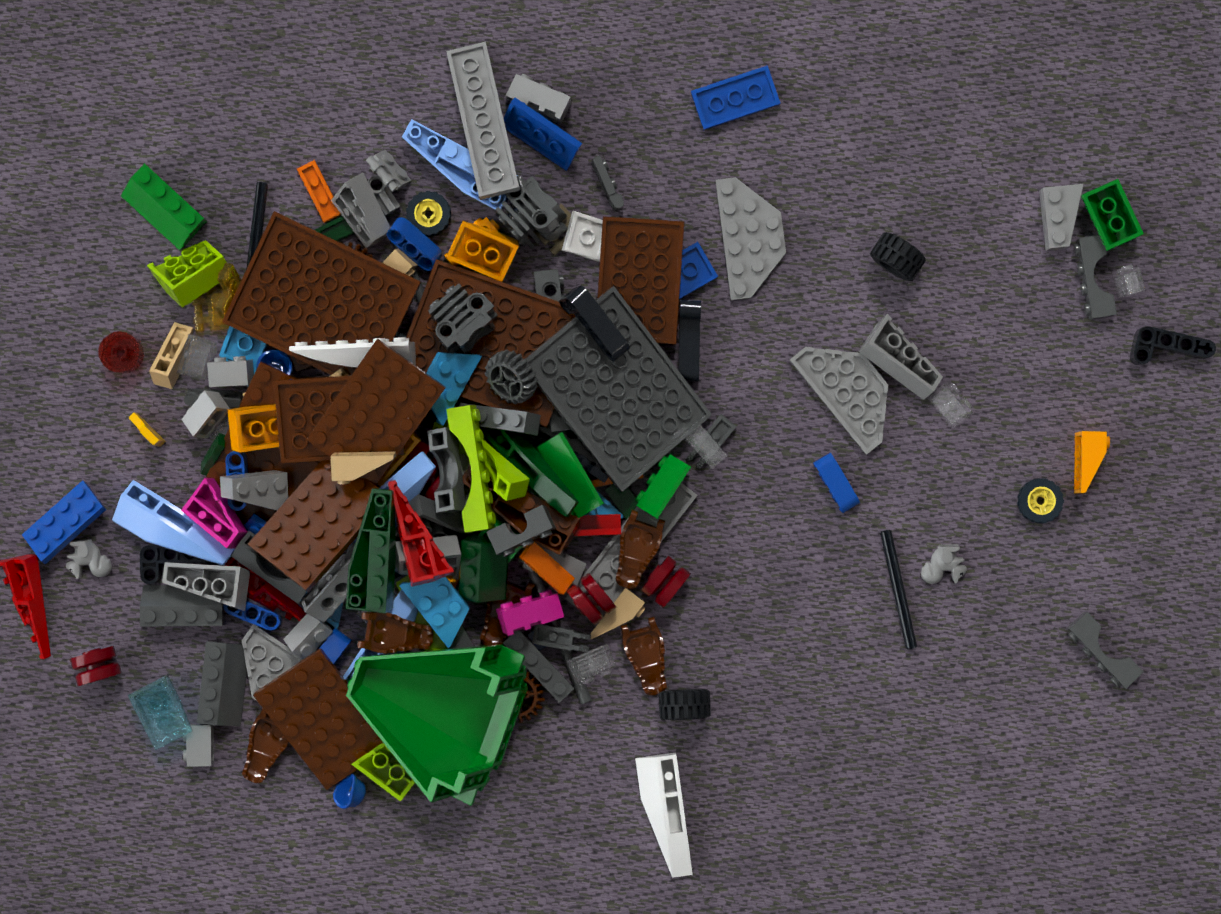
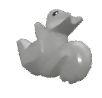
M92 539L75 540L69 543L71 547L75 548V552L67 555V558L73 559V561H69L66 564V568L77 579L82 577V569L85 565H89L91 573L96 577H105L110 573L112 569L110 559L106 555H101L100 549L92 542Z
M959 544L938 545V548L931 556V562H926L921 569V577L926 583L937 584L943 578L944 571H951L954 583H957L958 579L966 573V566L959 564L964 562L963 557H956V552L960 550Z

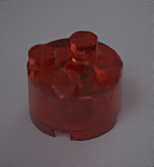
M117 331L109 334L101 341L98 354L101 362L107 369L119 374H127L137 370L141 365L144 350L141 342L136 337L126 332ZM124 350L125 354L120 356L118 351Z

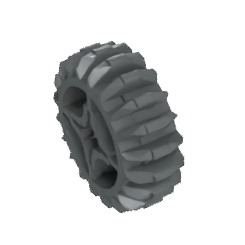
M507 349L497 352L489 359L485 367V376L488 377L486 382L491 384L490 389L495 391V395H499L501 400L506 399L508 404L513 402L516 405L517 403L525 402L535 393L538 387L536 384L538 379L535 377L537 372L532 370L533 365H529L528 359H523L522 354L517 355L514 350L509 351Z

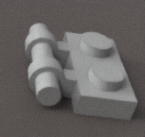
M386 150L374 156L371 155L366 159L372 172H376L382 179L384 186H388L392 192L406 186L411 181L406 171L395 162L393 156Z

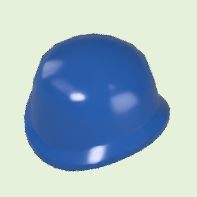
M268 350L261 354L257 361L256 369L262 361L289 375L292 372L291 360L280 350Z
M350 774L336 785L333 793L334 802L342 809L356 807L365 797L366 786L355 774Z

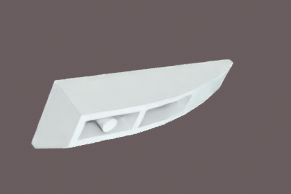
M406 337L393 338L394 342H389V339L375 338L373 343H369V340H356V343L348 344V340L336 341V344L328 345V341H317L315 345L308 346L307 342H295V346L289 347V351L330 364L358 367L372 345L379 339L416 365L415 342H410L409 338Z
M676 752L635 758L641 801L671 876L674 878L693 875Z

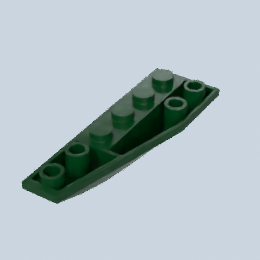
M487 428L484 432L486 443L530 479L527 489L563 516L569 517L579 501L526 436L522 433Z
M372 488L348 566L346 609L387 613L393 608L396 555L393 490Z

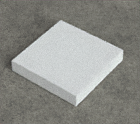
M572 211L562 251L600 262L603 220Z

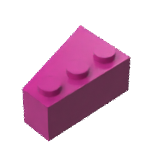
M204 478L181 511L224 547L236 549L239 542L247 534V530L236 512L229 507L227 498L221 497V488L214 478Z
M546 590L540 592V596L532 598V595L520 598V602L515 604L512 601L500 604L501 608L496 609L502 633L510 636L515 631L521 629L528 630L531 629V626L542 625L564 617L558 593Z

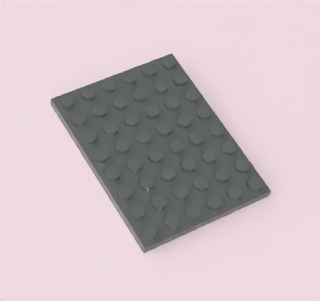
M613 286L595 301L630 346V349L615 362L611 361L578 318L574 317L525 359H528L529 365H533L532 370L537 372L535 375L538 379L537 386L605 474L608 475L619 492H623L712 414Z

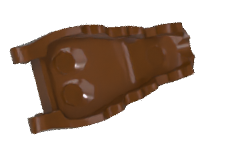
M635 510L631 511L621 533L619 567L615 578L617 584L628 589L637 587L642 573L657 553L665 520L659 519L657 522V527L636 520L638 511Z
M507 581L506 599L488 601L485 625L480 636V641L485 646L501 645L507 636L502 633L496 609L501 608L500 604L512 601L513 604L520 602V598L532 595L535 584L529 582L526 589Z
M388 612L362 613L361 619L368 620L365 641L359 640L357 643L358 648L387 654L412 650L413 648L430 649L433 643L434 631L431 626L417 624Z
M655 617L648 618V627L630 632L627 624L621 625L622 644L625 654L640 678L644 692L647 695H656L667 689L664 676L665 646Z
M263 708L251 727L247 760L242 771L244 778L253 783H262L269 769L289 743Z

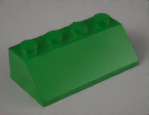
M145 163L130 178L121 194L125 201L180 251L207 223V220Z
M562 432L535 448L579 501L572 511V515L580 518L604 504Z

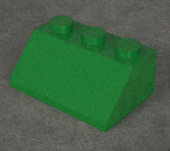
M1119 179L1081 195L1106 251L1144 234Z
M671 454L668 458L666 456L662 458L658 464V467L661 469L657 475L652 473L648 479L647 484H649L646 492L641 490L635 499L638 502L636 506L655 519H658L691 466Z

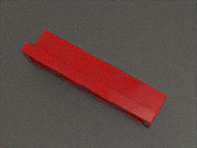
M621 514L584 515L579 518L581 525L574 536L621 534Z

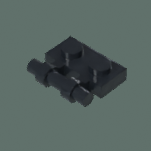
M574 451L586 474L605 483L608 475L603 472L602 468L597 463L588 460L586 456Z

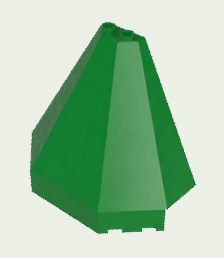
M501 644L359 657L354 664L355 671L348 682L346 696L431 803L451 796L472 806L475 802L477 791L482 792L489 782L490 772L493 769L497 770L501 765L528 689L527 684L523 680L527 677L526 666L522 665L525 655Z

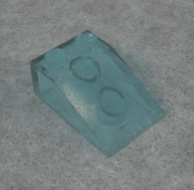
M168 675L127 695L155 750L193 731L178 693Z

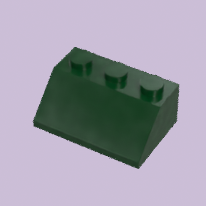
M469 534L462 540L459 594L466 601L478 603L505 600L508 556L497 555L488 536Z

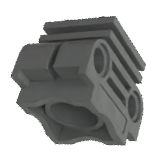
M518 175L520 190L505 194L515 208L512 209L504 201L502 205L509 213L506 215L497 207L496 211L500 214L497 218L523 246L527 244L533 249L535 246L527 237L531 236L539 243L540 239L534 233L536 230L548 241L557 239L568 229L562 222L567 215L560 208L559 204L545 193L532 176L525 181Z
M460 284L448 288L445 292L446 295L441 300H435L430 305L428 312L432 320L437 323L435 331L442 346L449 353H456L460 349L463 354H467L473 349L480 338L490 334L496 328L493 324V319L498 314L494 311V305L482 293L477 292L469 296L467 291L463 290ZM482 305L480 309H475L477 306ZM447 333H451L450 336L444 337Z

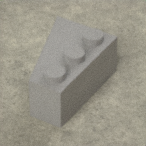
M361 173L345 182L331 201L365 248L368 249L386 238L390 225L364 173Z
M457 535L433 537V541L439 550L443 552L448 564L454 570V573L448 576L459 580L461 551ZM397 541L395 559L398 573L409 575L401 541Z

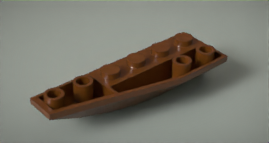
M469 465L463 475V483L471 490L472 475L471 466ZM490 477L488 487L493 496L492 509L520 534L527 527L524 513L541 505L547 506L557 529L552 531L553 534L544 539L538 537L533 541L561 555L581 525L580 519L572 514L569 517L563 516L542 499L529 492H526L524 497L506 501L493 490V482Z

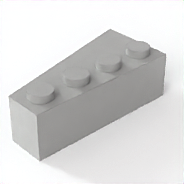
M886 314L875 325L859 352L924 400L935 391L943 376L926 357L923 358L920 355L916 345L910 343L905 338L901 328H897L891 322L892 318Z
M165 562L162 583L245 611L250 571L236 566Z

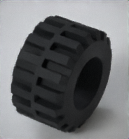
M887 232L881 235L870 252L871 257L876 263L893 275L906 281H913L926 262V258L916 247L899 236Z
M683 689L660 692V718L663 720H691L710 717V691L707 689Z

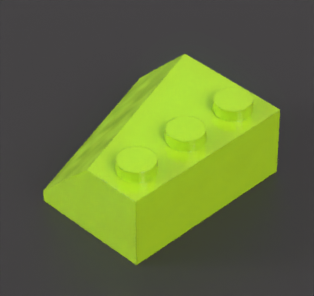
M206 240L183 249L182 255L179 257H171V255L164 257L165 263L155 266L153 262L147 265L165 292L181 307L192 303L193 300L207 293L211 288L232 275L224 256Z
M381 743L352 763L355 768L400 802L415 783L384 743Z

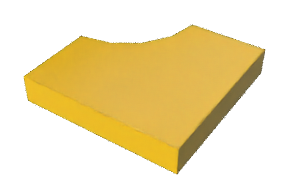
M133 412L129 416V419L139 429L140 433L152 445L160 447L166 442L138 413Z

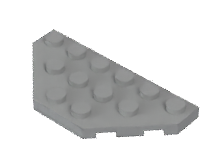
M736 177L715 180L730 299L731 301L749 299L755 294L786 253L781 212Z
M805 347L789 360L865 455L882 443L888 384L864 355L858 352Z
M254 624L242 639L253 699H255L253 695L256 691L303 660L292 653L289 647Z

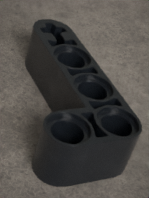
M575 287L559 300L563 310L569 315L574 314L611 361L615 362L630 349L626 339L585 287Z
M680 300L678 371L686 381H699L701 300Z
M1145 326L1138 329L1134 334L1130 359L1135 365L1146 364L1152 358L1153 349L1206 359L1215 354L1216 346L1213 341ZM1142 331L1148 332V334H1149V340H1148V341L1142 340V338H1141V332H1142ZM1163 335L1167 336L1169 339V344L1167 346L1161 343V337ZM1182 340H1186L1188 342V350H1183L1181 348ZM1206 345V349H1209V352L1204 353V350L1201 349L1195 350V347ZM1139 350L1145 354L1143 361L1138 360L1136 357Z
M148 545L140 551V577L146 584H155L161 579L162 563L210 561L201 560L197 557L190 559L187 554L175 551V558L170 560L166 555L168 548L159 545ZM149 549L155 552L153 560H149L146 557V552ZM150 569L156 573V577L152 581L147 578V572Z

